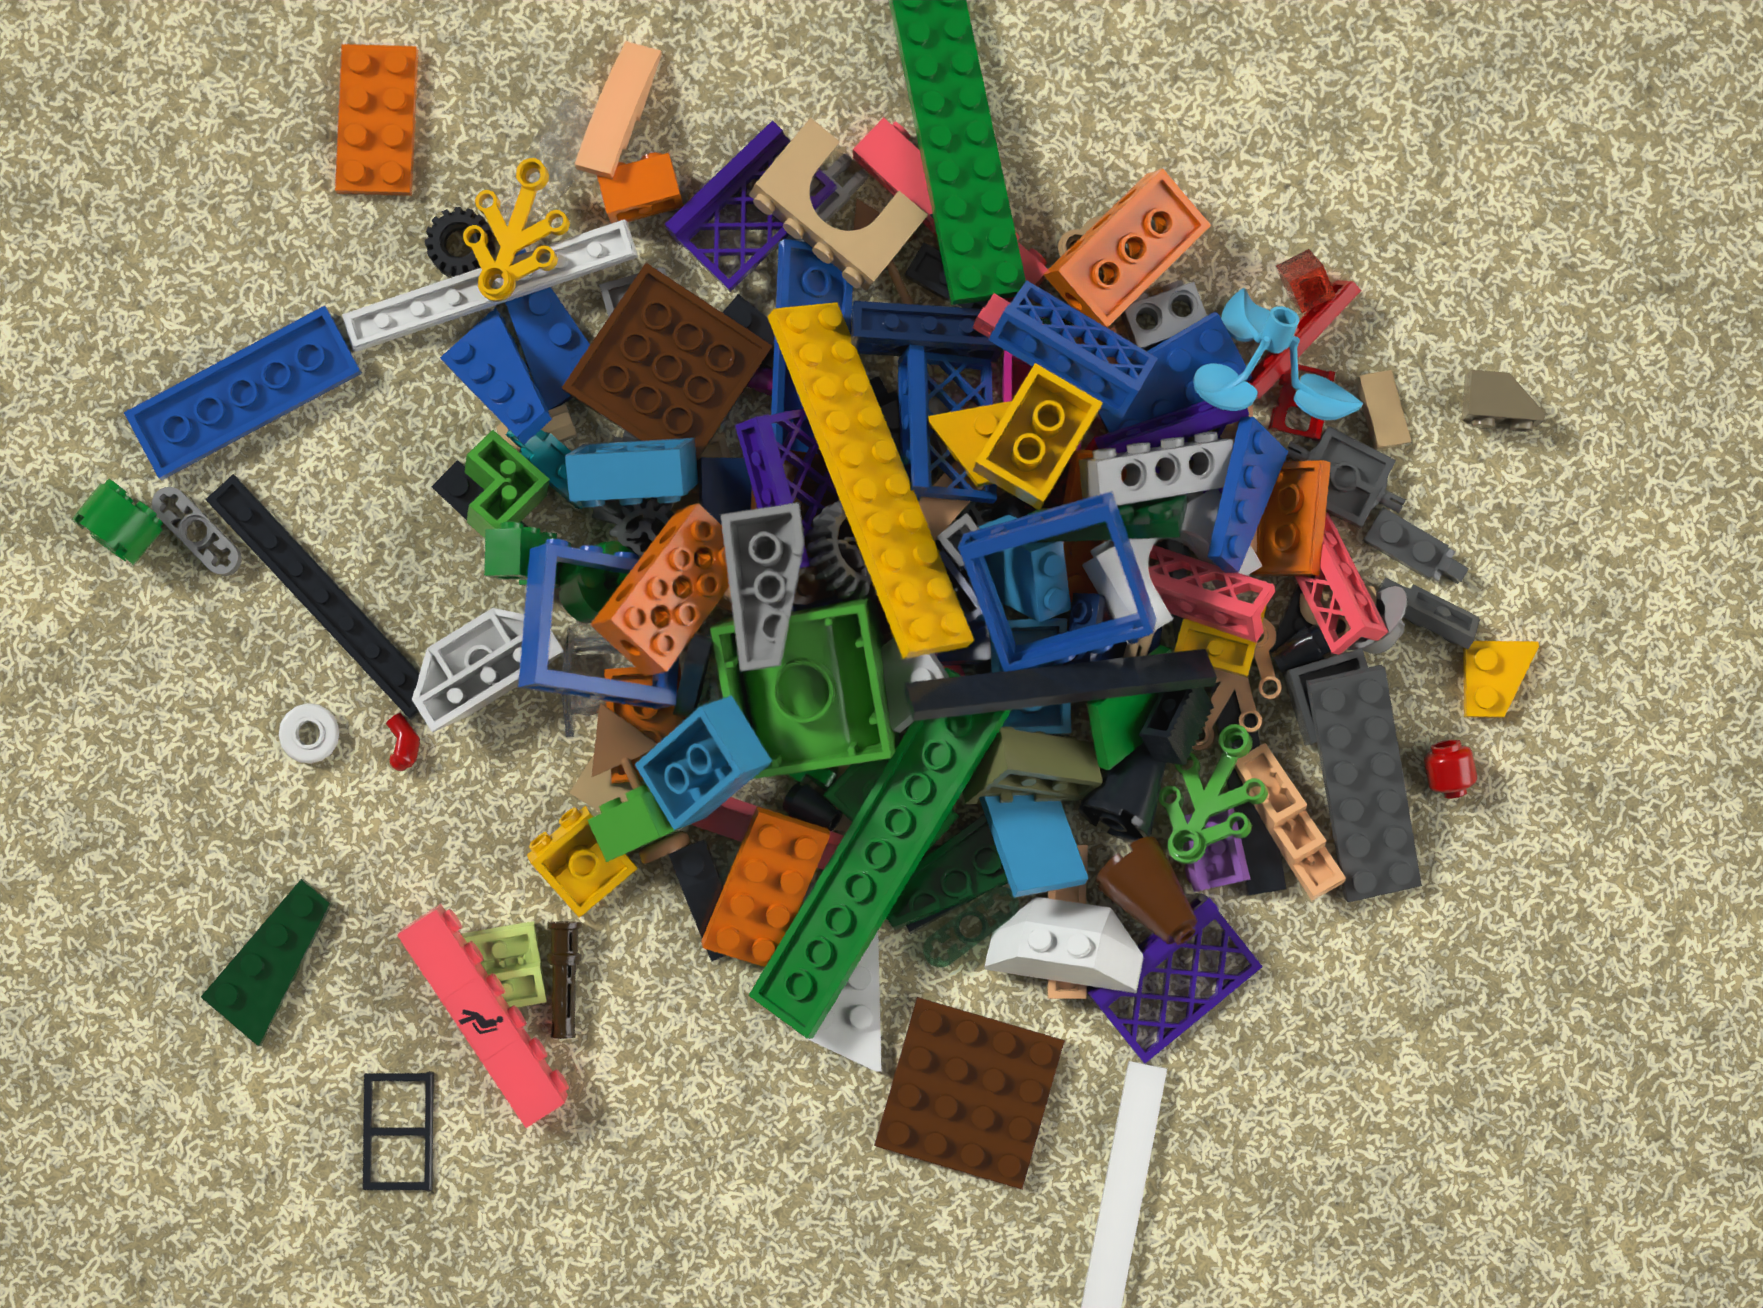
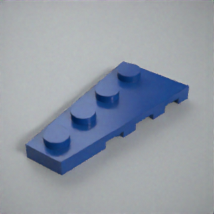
M523 249L515 256L526 253L527 251ZM549 287L505 303L534 383L547 409L551 410L573 398L562 390V386L590 344L553 289Z
M495 307L444 353L440 359L524 445L552 418L529 375V370L516 348L517 345L512 335L508 332L503 316Z
M1240 417L1207 555L1225 573H1239L1288 454V451L1255 417Z

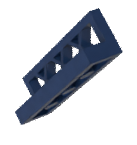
M854 301L852 306V333L850 336L851 344L856 347L858 354L901 356L909 344L924 346V352L991 360V362H998L1003 351L1002 348L990 342L988 337L973 329L977 316L982 309Z

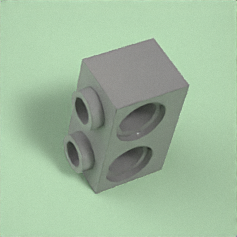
M1182 280L1172 282L1161 288L1163 293L1148 297L1147 293H1142L1121 314L1130 342L1148 351L1205 318L1207 314L1195 282L1185 285ZM1177 301L1185 302L1190 307L1191 314L1186 317H1179L1173 313L1171 304ZM1140 314H1148L1154 318L1156 326L1150 330L1142 329L1138 326L1136 317Z

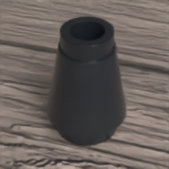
M1317 624L1310 628L1304 626L1279 646L1277 650L1271 652V655L1281 673L1286 670L1324 659L1323 655L1331 650Z
M798 783L793 785L783 802V810L788 812L789 817L827 828L829 831H833L837 827L842 816L840 810L836 809L835 806L808 784L804 786Z

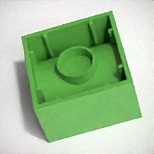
M865 597V599L861 600L847 599L829 605L791 612L781 666L740 671L733 614L725 615L710 628L723 698L729 696L734 698L772 760V763L753 779L892 758L901 742L900 732L894 731L890 726L881 648L885 644L877 599L871 600V597Z

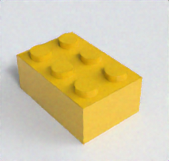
M1035 363L977 458L973 472L1034 508L1041 509L1098 414L1103 402Z

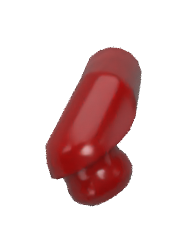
M399 712L385 724L397 738L394 754L390 755L389 758L390 765L397 771H405L407 768L412 767L417 760L420 738L402 713Z

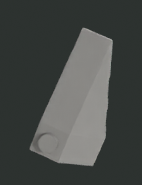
M799 503L721 515L741 672L781 666L804 548Z

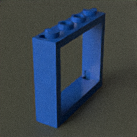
M1112 491L963 534L958 548L1003 671L1038 668L1040 664L1051 661L1055 664L1065 663L1072 660L1077 654L1088 651L1092 654L1102 653L1109 650L1113 644L1128 641L1130 644L1138 643L1139 638L1154 633L1157 618ZM1106 521L1138 613L1017 646L984 556Z
M546 539V544L531 548L529 553L518 688L652 709L675 706L679 656L667 672L653 675L652 686L548 670L556 561L629 574L639 561L638 555L631 552H616L615 555L604 554L602 547L591 545L580 546V549L568 547V541L560 539Z

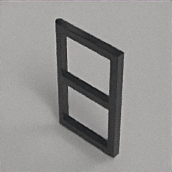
M434 1072L364 1073L363 1190H425L427 1192L433 1190ZM373 1081H425V1127H372ZM425 1135L424 1182H371L372 1136Z

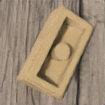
M1392 370L1359 375L1355 379L1360 401L1363 402L1362 409L1373 449L1380 451L1411 443Z

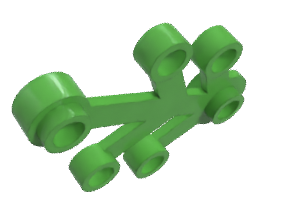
M1229 725L1221 731L1219 745L1223 749V753L1205 789L1199 776L1201 765L1193 753L1190 752L1191 757L1186 759L1193 760V766L1190 769L1183 770L1182 765L1175 764L1176 769L1184 778L1195 809L1189 823H1187L1181 808L1184 804V796L1175 786H1166L1160 791L1159 802L1167 810L1174 830L1168 840V851L1173 859L1179 863L1192 864L1198 861L1204 855L1207 845L1229 836L1238 839L1248 836L1252 828L1251 822L1246 815L1240 812L1231 814L1226 822L1204 828L1211 816L1246 802L1261 804L1268 796L1267 787L1257 778L1249 779L1243 786L1221 795L1238 758L1247 755L1252 748V738L1241 725ZM1238 739L1244 741L1240 748L1232 749L1234 741ZM1253 787H1261V791L1257 796H1249V792ZM1177 794V798L1173 803H1166L1168 795ZM1243 820V828L1238 831L1233 830L1234 823ZM1194 841L1192 849L1189 851L1182 850L1184 843Z

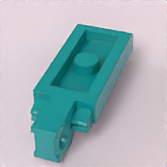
M508 430L505 435L521 448L519 453L550 479L549 485L575 508L582 509V501H569L565 455L570 453L571 450L551 433L544 432L543 430L536 433L524 445Z

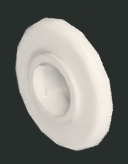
M306 703L296 706L286 713L280 723L279 739L281 747L289 757L301 763L312 764L322 761L332 754L338 744L340 731L336 718L328 709L318 704ZM308 722L317 724L320 730L318 740L310 745L304 744L299 737L300 728Z

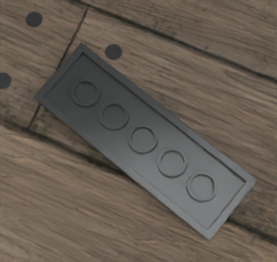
M1376 665L1306 681L1338 866L1346 877L1345 882L1342 884L1344 899L1349 903L1422 886L1385 667L1383 665Z

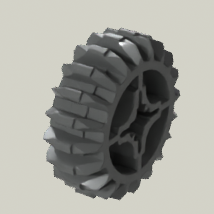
M839 500L833 505L830 504L822 509L820 515L814 518L811 522L813 528L806 534V537L811 541L806 547V551L814 557L810 560L809 566L817 567L819 572L815 579H824L827 582L825 591L836 589L838 599L849 597L850 600L865 599V597H871V600L878 598V594L841 501ZM840 525H842L843 532L840 534V540H838V530Z

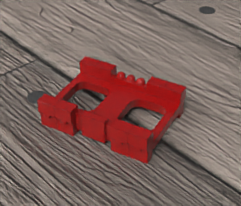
M1298 364V371L1316 374L1332 382L1334 381V371H1325ZM1290 367L1279 378L1278 385H1281L1282 388L1277 399L1278 406L1272 408L1268 430L1289 433L1319 442L1325 420L1311 416L1307 431L1292 429L1285 425L1288 408H1300L1294 401L1296 390L1291 383Z

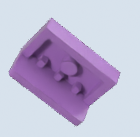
M1234 807L1211 816L1204 829L1226 822L1227 818L1235 813ZM1193 814L1185 815L1187 823H1189ZM1237 822L1233 825V830L1235 831L1239 830ZM1229 836L1207 845L1204 855L1198 861L1185 865L1186 877L1192 884L1194 892L1250 880L1241 839ZM1194 841L1184 843L1183 850L1189 851L1192 849Z

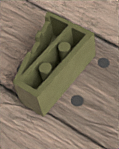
M1001 727L963 790L965 804H977L978 798L984 796H999L1000 803L1012 802L1014 795H1034L1035 802L1082 800L1089 792L1103 783L1094 742L1078 740L1073 736L1058 737L1047 735L1045 732L1040 731L1026 732L1015 730L1013 727Z

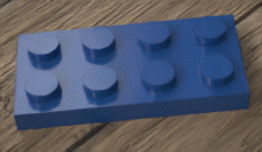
M1213 312L1147 351L1158 359L1122 420L1103 408H1100L1098 415L1108 433L1205 401L1196 393L1193 384L1196 371L1203 365L1210 363L1222 364L1232 368L1238 376L1242 374L1247 366L1220 315L1217 312ZM1135 360L1130 361L1132 365H1141ZM1250 374V376L1245 380L1246 382L1252 379L1251 374Z

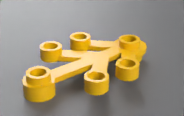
M527 158L517 166L516 178L522 186L508 226L499 210L501 205L500 199L493 191L483 190L475 198L476 207L485 215L500 245L496 261L486 246L488 235L480 226L471 225L463 233L464 243L473 250L482 269L478 278L479 291L490 301L499 302L510 297L515 290L516 281L536 270H552L557 265L558 257L554 250L546 245L537 247L532 256L512 265L516 252L551 233L557 236L563 235L570 227V221L562 211L552 210L546 215L545 219L524 229L537 191L543 189L549 180L547 168L536 158ZM539 172V180L534 183L529 182L530 175ZM492 197L493 204L488 208H483V201L486 198ZM555 218H563V223L560 227L552 228V221ZM474 233H481V238L477 243H470V238ZM550 253L551 257L547 263L542 264L539 262L542 254ZM503 278V285L499 289H493L494 280Z

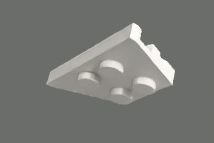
M878 932L814 1038L808 1039L876 1072L882 1071Z

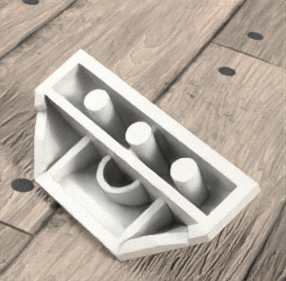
M491 608L427 648L412 700L431 732L440 730L472 715L518 686L524 614ZM552 630L550 633L548 665L564 652Z
M1035 897L992 932L984 967L985 970L1136 993L1144 957L1112 908Z

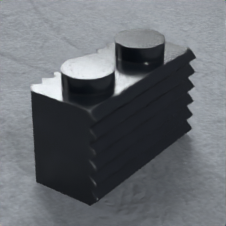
M1204 688L1160 692L1138 736L1142 737V741L1148 747L1147 750L1150 751L1153 760L1185 765L1188 763L1186 759L1191 757L1190 752L1194 751L1192 747L1197 744L1195 740L1200 738L1198 734L1203 732L1201 728L1206 726L1207 716L1211 714L1210 710L1214 706Z

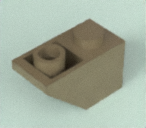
M1471 370L1464 377L1462 421H1472V427L1491 429L1495 428V423L1510 425L1509 429L1511 431L1530 432L1533 430V427H1537L1545 421L1543 410L1510 373Z

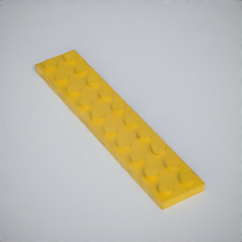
M838 302L773 309L767 316L902 658L968 647L974 641V638L914 490H911L910 480L857 349L851 344V334Z

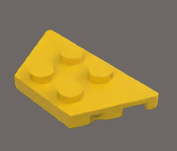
M1012 401L928 416L927 420L930 428L936 431L948 447L947 449L956 461L961 463L966 470V474L976 487L994 484L973 472L977 458Z

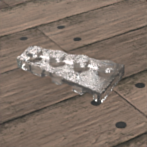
M564 88L561 89L523 160L527 158L540 160L549 172L548 183L543 189L537 191L524 229L543 220L555 207L558 200L570 187H573L580 180L584 171L576 169L575 161L596 105ZM516 173L500 200L499 210L507 226L522 186L516 178ZM532 173L529 177V182L534 183L538 181L540 173Z

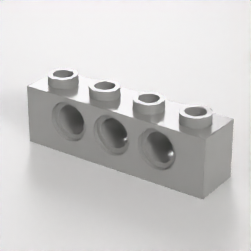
M1204 432L1194 434L1195 441L1184 442L1183 437L1162 439L1160 440L1161 446L1150 448V443L1127 445V452L1116 453V448L1093 450V457L1079 459L1082 498L1086 499L1112 491L1117 505L1222 488L1224 487L1233 450V439L1218 438L1217 432ZM1191 456H1193L1194 465L1193 468L1190 470L1189 460ZM1159 461L1160 472L1157 476L1155 473V466ZM1125 466L1127 475L1126 479L1123 482L1121 479V471Z

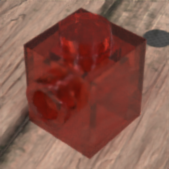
M1310 249L1275 266L1288 297L1301 313L1336 296L1324 265Z

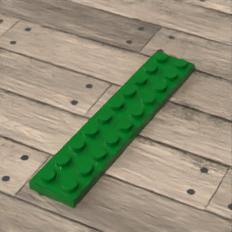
M889 0L951 305L989 301L994 293L1003 299L1015 297L1026 282L967 1Z
M945 668L949 677L961 676L952 669ZM1011 710L912 722L895 750L894 755L889 760L749 993V997L806 1039L814 1038Z

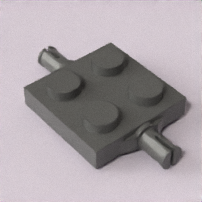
M1330 426L1326 428L1319 444L1311 451L1292 441L1287 446V457L1295 461L1324 460L1331 463L1326 512L1361 529L1370 511L1379 503L1396 511L1398 514L1401 511L1406 499L1386 490L1388 475L1396 462L1395 459Z

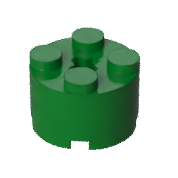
M108 478L104 484L100 483L71 520L82 530L84 527L88 529L93 539L126 562L127 560L131 566H134L162 532L160 527L164 523L156 517L157 514L141 501H138L134 506L132 504L134 501L126 495L127 492Z
M618 541L594 545L602 547L604 554L615 555L616 552L633 553ZM563 563L558 575V579L561 578V591H558L560 601L564 609L574 619L583 623H592L628 574Z

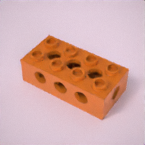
M1162 168L1147 173L1043 275L1071 307L1107 328L1211 224ZM1151 218L1155 223V231L1151 227ZM1125 243L1128 245L1130 250L1129 257L1125 252ZM1099 268L1102 270L1104 274L1103 282L1099 279L1098 276Z
M699 503L677 509L590 624L645 676L664 673L669 670L730 587L722 525Z

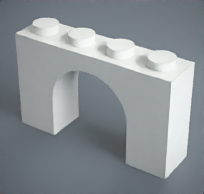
M1218 488L1211 489L1206 493L1199 491L1186 495L1187 509L1180 538L1129 539L1157 618L1154 631L1172 621L1173 618L1151 581L1148 570L1150 551L1157 540L1172 539L1188 546L1199 560L1216 565L1207 555L1222 496ZM1108 540L1092 549L1090 552L1094 558L1082 564L1098 594L1105 596V606L1112 618L1117 619L1138 613L1116 548L1111 540ZM1251 545L1239 571L1240 574L1246 576L1263 566ZM1217 579L1212 580L1216 589L1226 587L1225 582Z

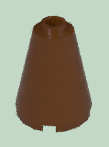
M1154 836L1136 840L1129 844L1133 851L1123 858L1119 853L1115 854L1102 867L1096 877L1098 884L1096 886L1101 893L1166 944L1176 942L1177 945H1181L1195 934L1196 930L1194 927L1197 923V918L1162 845Z

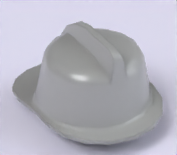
M1392 586L1376 593V608L1388 633L1379 641L1360 637L1347 648L1348 650L1362 648L1363 651L1370 654H1380L1389 650L1396 643L1398 638L1404 633L1405 624L1401 619L1407 606V594L1403 588ZM1339 620L1336 630L1337 634L1344 632L1346 624L1342 620Z

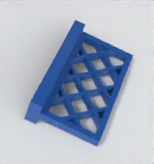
M1027 280L1010 305L1008 304L988 339L1032 367L1036 363L1103 402L1101 408L1121 420L1158 359ZM1028 297L1039 303L1041 306H1032ZM1040 318H1048L1051 324H1043ZM1062 319L1068 320L1074 326L1065 325ZM1073 337L1082 338L1085 344H1076ZM1095 338L1103 341L1106 345H1098ZM1106 357H1114L1118 364H1110ZM1128 358L1135 360L1141 365H1132Z
M909 344L898 359L900 453L902 463L910 480L911 490H914L917 500L920 497L994 503L997 500V485H986V491L974 490L964 480L967 476L966 470L959 475L945 460L951 453L947 450L941 456L930 445V436L935 430L930 429L927 420L928 416L934 415L929 410V401L934 396L950 412L962 410L961 408L970 400L978 407L992 405L991 360L924 352V346ZM927 364L939 365L949 377L938 385L928 375ZM965 368L981 371V384L976 389L960 375ZM952 380L968 395L958 405L943 390ZM937 466L953 481L948 487L932 486L931 471Z

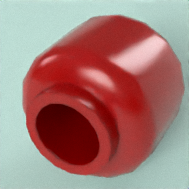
M1445 740L1431 745V751L1424 756L1429 788L1434 792L1444 793V797L1447 799L1466 795L1467 788L1473 786L1477 781V772L1471 748L1461 745L1460 740Z

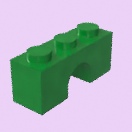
M501 522L500 529H485L484 576L499 580H519V585L527 587L530 549L546 544V539H557V533L541 532L540 528L524 527V524L519 522ZM556 561L554 588H561V578L558 579V575L563 562Z

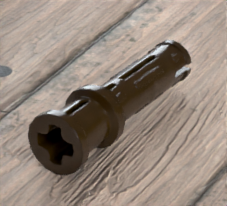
M551 921L548 922V928L551 929V953L547 955V961H549L550 965H553L551 1038H576L575 983L576 965H579L580 961H582V955L578 953V930L582 928V922Z

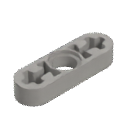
M164 487L155 493L152 499V509L157 514V517L210 571L220 576H229L239 569L242 562L239 549L182 491L174 487ZM167 496L171 499H175L178 496L179 499L176 502V506L186 515L190 509L193 510V513L185 516L182 520L169 510L164 513L163 510L166 504L163 500ZM180 521L178 527H176L175 523ZM195 521H202L207 527L205 538L199 542H192L187 536L189 525ZM217 535L219 537V540L213 542ZM213 542L219 550L223 552L231 551L228 556L231 563L227 567L222 564L216 567L217 556L208 548L204 554L201 553V550Z

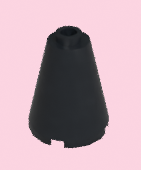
M1145 742L1110 770H1106L1101 776L1103 783L1084 797L1078 809L1081 816L1090 824L1096 827L1098 822L1101 821L1110 827L1107 831L1108 834L1128 842H1134L1152 834L1166 763L1157 762L1152 759L1153 756L1147 750L1148 747L1144 745Z

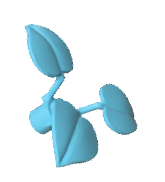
M1245 288L1238 291L1227 302L1221 319L1230 336L1241 342L1255 340L1260 345L1244 372L1239 376L1232 368L1226 365L1210 363L1201 366L1194 375L1193 384L1196 393L1203 400L1223 410L1238 411L1248 408L1254 403L1257 390L1245 380L1250 376L1265 349L1272 353H1281L1290 347L1291 383L1297 389L1294 401L1304 412L1321 420H1336L1361 409L1363 402L1327 378L1315 374H1304L1299 380L1297 346L1300 339L1295 337L1294 334L1300 319L1293 310L1278 306L1269 311L1266 308L1260 307L1252 301Z

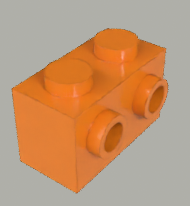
M649 153L641 157L639 161L628 164L618 162L613 179L597 175L606 213L611 224L624 219L630 222L684 206L669 153Z

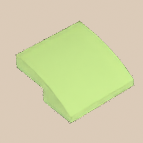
M535 921L462 933L467 943L470 941L474 942L480 950L484 959L480 963L487 974L494 973L500 980L505 990L502 996L509 1007L513 1005L523 1007L547 1002Z

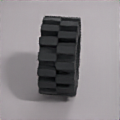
M454 207V212H449L446 209L442 211V217L438 218L435 216L431 220L433 222L432 227H427L426 234L428 238L425 239V246L428 250L427 254L435 267L447 277L448 275L455 277L481 268L473 250L464 257H455L447 251V239L455 231H465L471 225L480 226L488 235L487 248L491 255H495L496 247L494 242L496 241L494 234L484 217L480 214H475L472 209L467 208L466 211H462L461 207ZM481 233L473 234L475 243L480 240Z

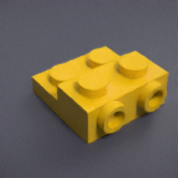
M586 806L581 810L574 807L564 813L558 821L561 826L550 836L547 832L538 835L530 843L529 848L532 851L527 854L533 867L579 918L638 869L627 854L606 862L587 821L595 816Z

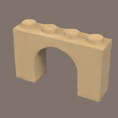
M810 117L756 182L749 196L754 199L753 202L760 211L767 215L773 214L779 219L788 234L796 239L802 238L813 247V253L821 261L828 264L832 263L841 270L843 278L849 284L856 288L861 287L867 291L928 214L898 191L878 217L862 229L845 231L825 223L812 206L809 192L812 177L831 156L840 141Z

